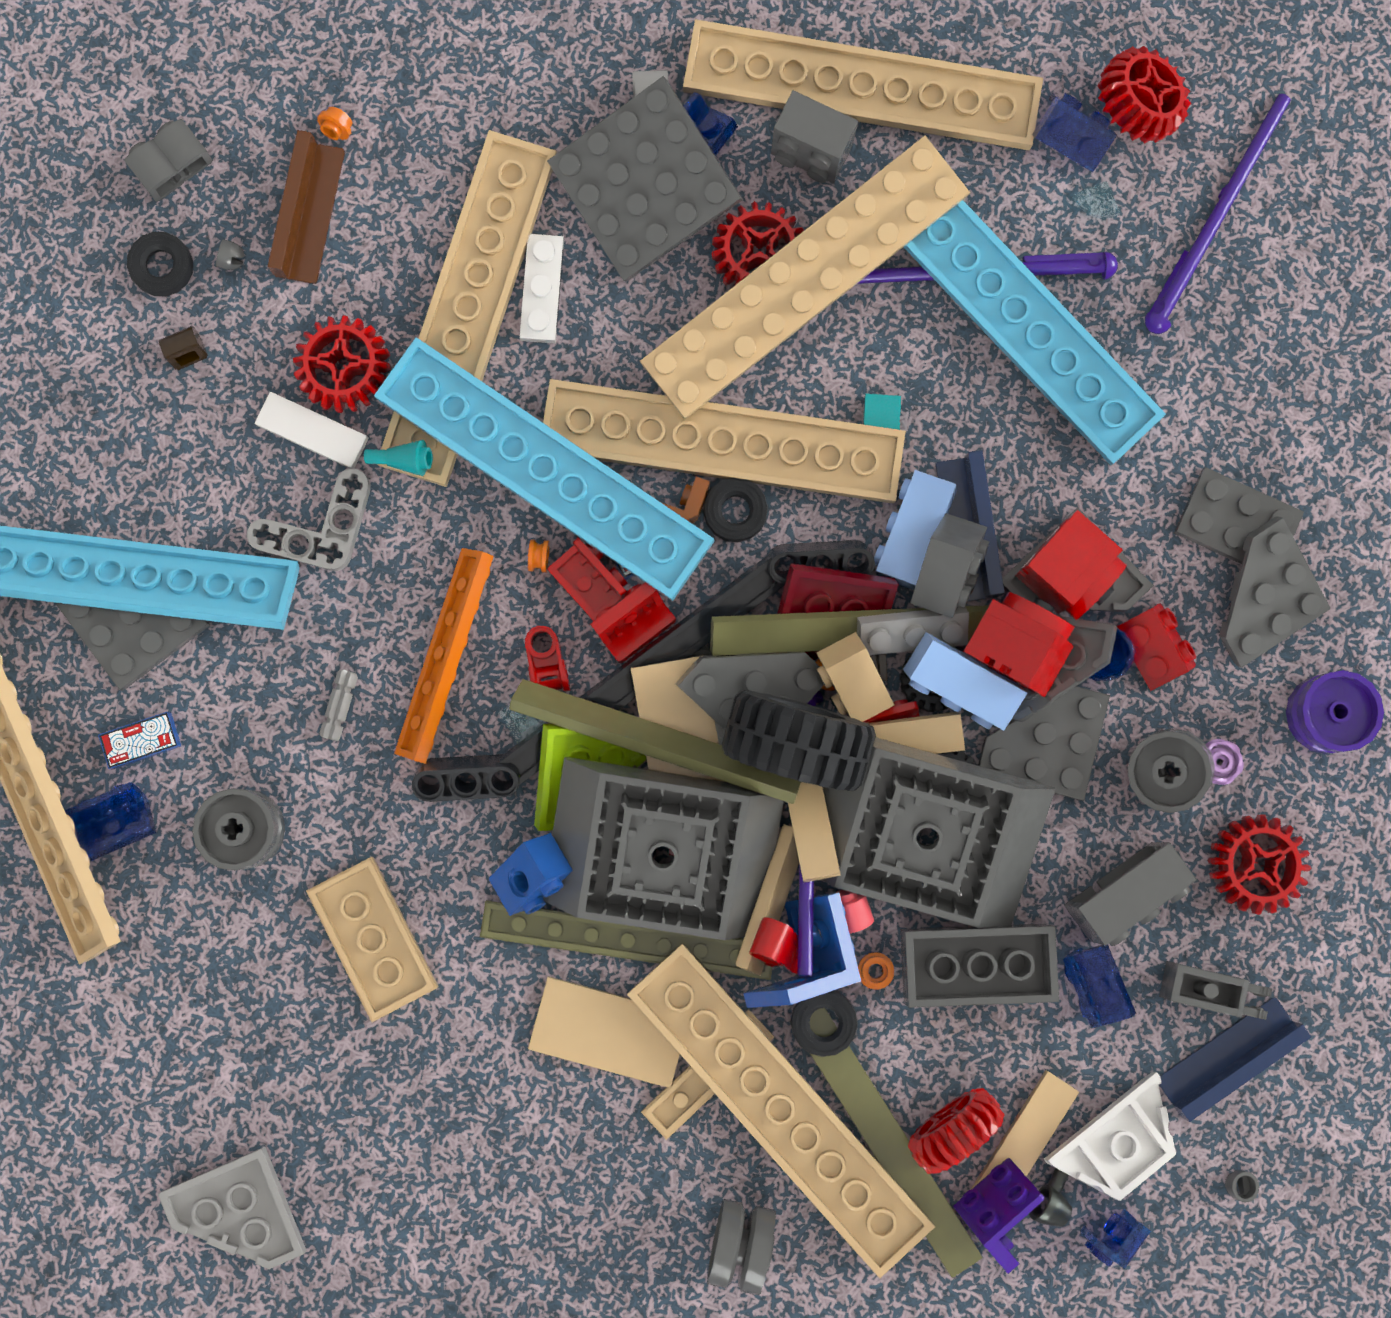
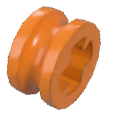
M535 539L530 540L528 571L533 572L534 569L539 568L542 573H547L550 551L549 540H544L542 544L537 543Z

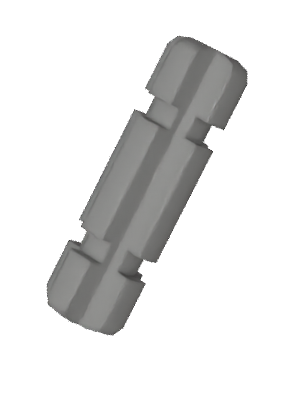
M343 669L337 672L334 682L337 686L336 689H332L325 713L327 720L322 723L320 730L321 737L333 741L340 739L343 731L341 723L346 720L353 696L350 693L351 688L355 689L358 679L356 673Z

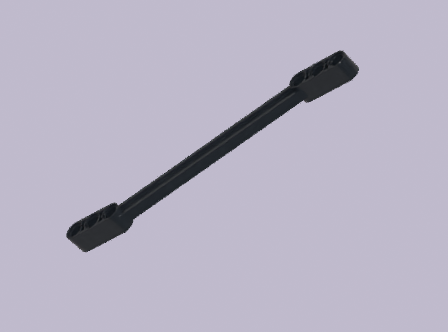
M858 540L777 545L770 550L765 558L579 698L619 711L636 698L631 668L685 659L692 656L711 641L712 617L746 615L785 585L789 570L780 571L775 568V563L782 557L793 559L794 564L811 566V562L816 556L826 555L830 558L828 565L824 567L826 569L871 575L874 570V557L869 547ZM855 553L866 555L864 563L858 567H851L847 564L850 556ZM543 725L505 754L427 759L426 764H419L412 780L414 795L426 802L490 799L511 796L519 785L539 771ZM501 770L507 771L513 778L502 781L495 776V773ZM470 773L476 780L466 783L458 775ZM432 775L438 779L439 783L429 785L423 781L422 776Z

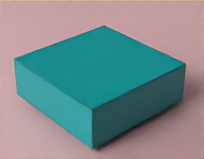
M865 394L863 425L900 430L901 396Z

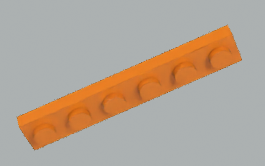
M461 549L394 752L396 755L426 764L428 755L434 745V737L440 719L445 712V703L451 685L456 678V670L463 649L467 645L468 633L474 615L479 608V600L485 582L490 575L493 555L483 551Z

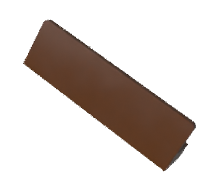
M297 130L267 267L275 277L316 284L345 151L343 148L318 144L313 134L307 131Z

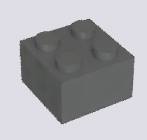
M792 90L774 126L771 154L775 156V160L785 167L793 168L797 166L806 170L807 175L817 182L825 183L829 181L835 183L853 147L858 120Z
M946 513L931 536L910 603L953 618L958 606L965 608L970 594L972 595L979 576L977 571L980 563L985 558L990 543L984 540L988 527Z

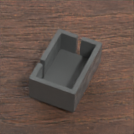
M1151 842L1096 881L1102 889L1100 892L1096 893L1092 886H1089L1064 904V906L1089 941L1104 946L1107 944L1115 946L1130 935L1128 929L1140 921L1143 925L1156 918L1160 914L1158 908L1168 900L1174 903L1189 894L1191 890L1188 886L1197 879L1170 842Z

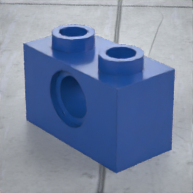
M549 833L523 842L488 879L509 916L522 911L529 915L546 904L543 899L544 897L551 896L563 888L562 880L573 870L554 837Z

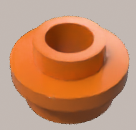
M331 106L326 111H321L318 115L317 121L320 125V130L326 137L332 140L348 139L351 134L352 120L344 111Z
M872 952L866 954L859 961L858 969L861 983L866 987L874 990L883 989L893 980L894 965L886 955ZM873 964H879L882 967V974L877 978L871 977L869 974V968Z

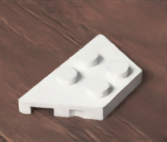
M1151 1072L1045 1157V1162L1103 1194L1121 1201L1176 1155L1173 1137L1168 1131L1169 1117L1167 1108L1162 1105L1158 1085L1162 1083L1159 1074Z

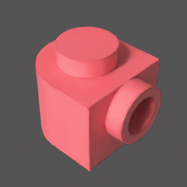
M842 889L836 892L840 893L841 901L845 908L849 933L864 930L873 924L874 917L866 896Z

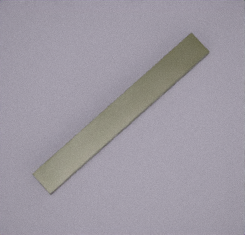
M989 605L966 606L969 612L968 643ZM911 608L717 616L711 619L710 651L712 656L820 651L854 632L857 633V617L928 609Z
M522 679L511 698L509 709L791 804L795 802L800 781L766 772L733 760L724 754L720 744Z
M485 901L480 932L481 938L660 964L683 943L707 971L771 980L773 967L764 964L761 976L736 966L735 963L744 938L730 940L713 939L577 918L564 911L543 908L529 915L522 911L509 916L502 902Z
M820 1008L811 1015L810 1028L816 1035L827 1037L837 1030V1026L825 1008ZM848 1046L847 1049L833 1056L821 1057L811 1054L878 1162L935 1225V1228L926 1235V1238L952 1278L981 1260L983 1256L931 1174H927L912 1157V1152L908 1148V1138L851 1048Z

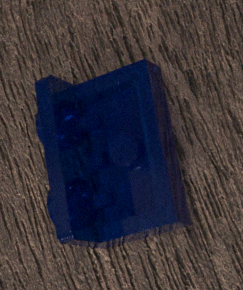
M1066 92L1062 98L1052 93L1048 98L1052 104L1032 135L1074 162L1094 172L1117 137V134L1109 127L1111 120L1095 110L1091 115L1085 113L1080 109L1083 103Z
M132 782L117 785L104 794L92 799L83 800L76 806L65 810V813L74 822L79 846L86 851L90 862L157 833L147 796Z

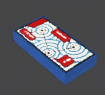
M168 711L98 735L108 769L111 770L181 747L172 714Z

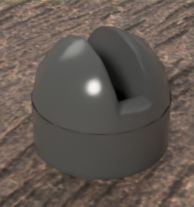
M223 239L219 246L216 267L226 270L240 268L243 265V261L236 258L245 257L241 246L235 242Z
M1236 1170L1229 1173L1225 1179V1188L1233 1199L1246 1203L1253 1201L1257 1197L1259 1182L1254 1174L1244 1170ZM1236 1183H1238L1239 1193H1240V1194H1238V1192H1237V1184H1236Z

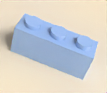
M917 470L914 471L912 479L905 478L898 497L903 502L898 513L894 511L891 513L886 526V532L890 533L885 546L879 545L874 556L877 576L895 578L899 585L912 590L915 589L931 536L944 515L949 513L957 493L955 483Z
M925 632L903 669L911 679L909 682L910 686L926 695L929 694L930 690L942 696L940 702L956 712L964 708L973 713L971 719L987 729L994 725L1004 731L1027 695V692L1017 682Z

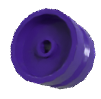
M1344 670L1309 677L1298 684L1288 698L1286 708L1288 728L1297 742L1310 751L1324 754L1358 750L1373 741L1382 727L1384 717L1382 698L1373 683L1358 673Z

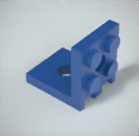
M839 892L814 896L812 976H794L745 992L743 994L747 1008L792 1005L861 981L855 957V948L850 937L845 917V908ZM799 898L785 902L789 925L797 935Z

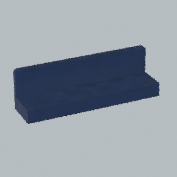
M983 450L968 452L961 459L939 461L936 463L937 478L955 483L957 489L948 514L988 527L984 540L990 543L985 558L980 563L977 571L979 574L978 580L968 601L1000 597L1005 592Z
M1273 997L1259 1006L1264 1011H1268L1266 1020L1246 1015L1160 1075L1162 1084H1159V1086L1180 1117L1191 1122L1312 1036L1303 1024L1292 1021L1279 1000Z

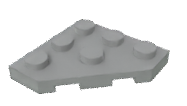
M265 1146L158 1193L171 1229L185 1235L189 1233L207 1241L206 1244L235 1255L237 1253L256 1261L255 1264L264 1268L271 1269L299 1257L307 1251Z

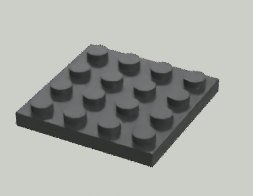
M664 76L547 160L625 282L743 200Z

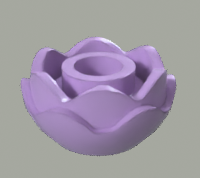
M1222 739L1211 740L1206 745L1212 753L1215 765L1212 783L1218 785L1230 784L1244 768L1240 749L1236 744ZM1217 759L1222 760L1221 765H1218L1216 763Z

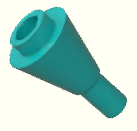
M419 440L391 447L387 450L366 449L364 461L366 464H387L389 467L424 476L427 469H430L432 466L433 454L431 448L427 447L426 442Z

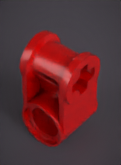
M546 626L533 627L525 637L530 681L555 690L563 689L565 692L570 691L567 667L562 656L558 635ZM540 633H547L552 638L551 648L544 653H538L533 647V640ZM557 676L555 679L541 681L543 678Z
M763 917L749 954L767 966H784L791 973L797 974L798 935L789 925L772 918Z

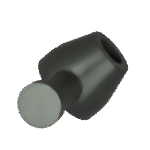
M1055 1168L1048 1185H1044L1039 1189L1044 1198H1049L1044 1210L1038 1205L1029 1213L1031 1219L1050 1226L1063 1227L1067 1224L1072 1214V1206L1063 1197L1061 1192L1068 1179V1174Z

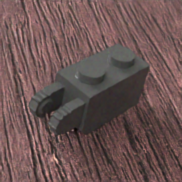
M1166 961L1159 997L1236 1017L1247 1015L1266 1020L1268 1011H1264L1263 1008L1256 1006H1245L1247 992H1252L1254 995L1261 997H1271L1272 988L1249 983V980Z

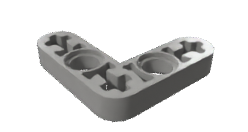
M354 468L346 469L339 474L321 533L269 519H258L250 524L247 530L248 543L254 549L273 556L295 560L330 571L344 569L351 560L371 490L369 478L362 471ZM354 477H358V482L363 485L361 490H354L351 500L354 503H358L357 508L348 503H339L341 497L348 500L350 492L345 487L346 481L352 482ZM343 510L350 511L353 514V523L345 530L338 529L334 523L336 514ZM265 527H269L268 532L274 536L282 537V530L287 531L282 538L281 551L277 550L280 544L275 541L265 540L264 545H261V540L256 537V533L258 531L263 532ZM299 535L305 536L309 542L307 551L301 555L293 554L290 549L292 539ZM317 539L322 540L318 546L323 549L332 550L334 545H338V550L343 553L342 558H336L333 564H330V558L324 554L316 553V560H312L311 558L314 556L317 548Z

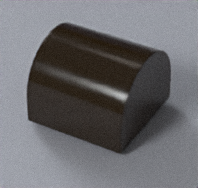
M194 326L187 327L159 340L164 358L175 370H181L206 359L208 356L200 335Z

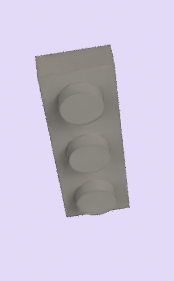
M959 606L953 618L931 610L857 617V635L865 645L869 655L914 651L925 632L952 647L968 644L969 612L966 607Z

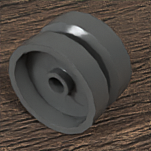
M1170 728L1153 733L1137 745L1130 756L1127 772L1130 786L1141 802L1153 810L1174 813L1188 810L1202 800L1212 785L1215 765L1212 753L1202 739L1189 731ZM1174 762V768H1180L1176 776L1167 774L1165 768L1168 763Z
M231 788L214 793L202 803L195 814L192 833L197 850L207 862L220 869L245 870L262 866L276 855L283 843L285 823L282 811L270 797L260 791ZM239 824L243 825V833L237 832Z
M723 1199L711 1249L707 1284L726 1288L732 1282L735 1267L738 1265V1286L740 1292L760 1295L773 1253L776 1211L756 1206L750 1213L747 1228H743L745 1209L742 1202Z

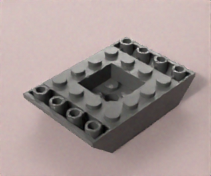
M876 737L863 784L857 790L847 791L823 787L841 876L822 880L835 888L977 928L1012 925L1056 789L1049 785ZM924 828H932L938 833V838L933 844L924 845L916 838L918 832Z
M564 757L552 836L573 871L562 880L564 885L562 889L543 899L546 903L577 918L720 940L745 937L767 869L776 848L784 801L724 781ZM665 846L673 851L674 857L669 863L660 864L653 859V851L658 847Z

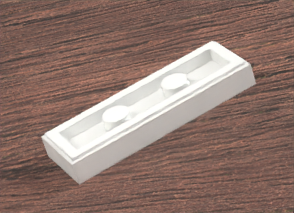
M272 392L269 393L254 423L260 428L348 468H355L369 439L360 432Z

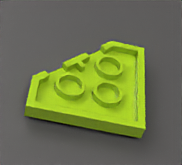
M551 723L543 724L534 826L538 831L553 830L564 757L628 767L636 765L639 767L646 760V755Z

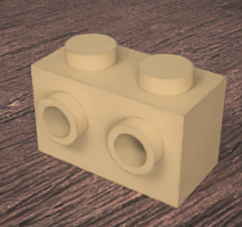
M856 632L817 652L823 665L817 668V671L826 688L834 687L837 694L831 698L839 714L846 715L848 713L850 718L863 722L894 706L865 645Z

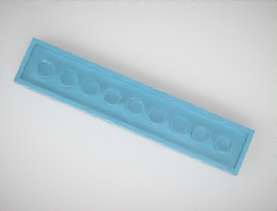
M963 200L904 246L907 252L1110 465L1122 457L1166 415Z
M417 337L374 395L377 400L672 601L714 543V538Z
M0 526V596L284 630L300 570L298 561Z

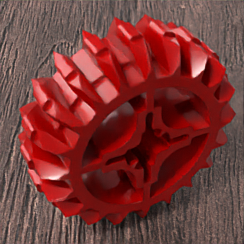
M1132 46L1114 56L1100 74L1101 81L1097 85L1101 90L1098 99L1105 103L1102 112L1109 113L1112 117L1110 124L1116 122L1120 126V134L1129 132L1132 141L1140 138L1144 144L1149 141L1156 143L1178 130L1179 126L1188 116L1187 109L1191 105V102L1187 99L1190 90L1183 86L1186 78L1178 75L1176 72L1178 66L1172 67L1168 63V56L1161 58L1157 49L1149 52L1145 46L1139 49Z
M755 201L751 203L750 212H747L745 207L740 205L737 208L738 217L728 213L725 219L727 225L719 224L717 232L720 236L713 237L712 245L717 248L712 251V260L719 262L715 266V271L717 274L726 273L723 277V283L729 285L735 280V285L750 274L749 271L751 269L759 267L776 254L774 249L778 246V241L781 238H784L786 244H788L800 235L804 229L802 227L793 228L796 224V217L790 216L787 219H783L785 209L780 207L776 213L771 212L772 204L770 202L766 203L764 210H758V204ZM764 226L770 229L766 232L760 233L756 232L751 227ZM737 235L742 240L741 244L745 248V252L741 254V260L738 263L734 261L730 252V246ZM754 246H756V248L758 249L766 247V253L764 254L763 252L759 251L756 254H754Z
M344 315L341 317L339 325H337L334 318L328 316L327 327L323 328L319 322H315L314 327L317 333L312 335L310 332H304L303 336L308 341L307 345L302 343L296 344V349L303 355L293 358V363L301 367L294 372V376L297 380H302L299 386L300 390L303 393L310 392L308 399L312 403L321 400V407L324 410L330 409L334 403L336 412L342 413L345 403H347L349 409L352 412H356L358 408L356 401L361 400L365 406H370L371 403L367 395L370 392L375 395L378 391L376 384L382 385L386 379L380 373L391 371V365L384 361L390 357V352L387 348H382L385 340L382 336H375L376 330L372 325L364 328V323L359 318L351 324L348 316ZM350 339L359 341L367 347L369 360L352 354ZM335 341L331 351L320 353L326 345ZM345 357L349 364L347 367L343 365L344 369L339 371L335 365L337 361L341 363L340 359ZM315 368L332 373L335 390L319 384ZM361 374L365 375L359 383L349 388L353 377Z
M1257 815L1255 821L1251 816H1243L1241 824L1237 821H1231L1228 825L1232 834L1224 830L1218 833L1219 838L1224 844L1212 843L1211 845L1213 851L1219 852V857H1210L1207 860L1209 864L1218 865L1219 869L1209 873L1210 878L1222 879V882L1217 884L1215 890L1219 893L1228 891L1225 901L1229 904L1237 902V907L1240 911H1247L1251 908L1253 914L1260 915L1264 908L1268 913H1276L1277 904L1282 908H1288L1290 906L1288 896L1297 899L1301 896L1296 885L1306 886L1308 884V880L1300 877L1301 871L1308 872L1312 869L1310 865L1302 864L1301 858L1309 856L1308 850H1298L1297 848L1304 839L1301 836L1290 838L1294 828L1291 825H1285L1281 828V820L1279 818H1272L1268 822L1266 815ZM1255 834L1266 835L1273 839L1278 846L1264 851L1258 843L1251 841L1250 836ZM1238 848L1242 855V862L1234 870L1233 861ZM1256 858H1266L1264 860L1265 865H1261L1264 867L1263 871L1254 870V863H1257L1255 862ZM1285 859V872L1281 880L1277 873L1279 863ZM1256 878L1261 885H1266L1269 892L1255 895L1247 891L1240 883Z
M984 1088L972 1089L969 1092H964L958 1098H954L929 1119L925 1120L916 1129V1132L911 1135L908 1148L912 1152V1157L927 1174H937L947 1171L953 1165H958L962 1160L969 1158L972 1153L979 1150L984 1143L989 1141L992 1135L997 1133L1005 1116L1000 1109V1104Z

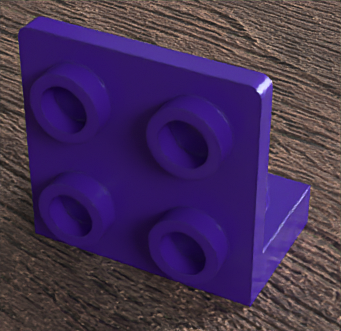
M1007 1158L1000 1165L994 1167L990 1174L973 1189L967 1191L953 1207L984 1247L1009 1274L1019 1265V1262L1010 1252L1015 1245L1005 1234L1044 1200V1196L1010 1158Z

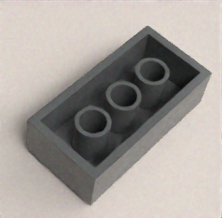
M1046 923L986 928L967 926L900 929L904 1004L909 1008L1059 1002L1056 930L1053 925Z

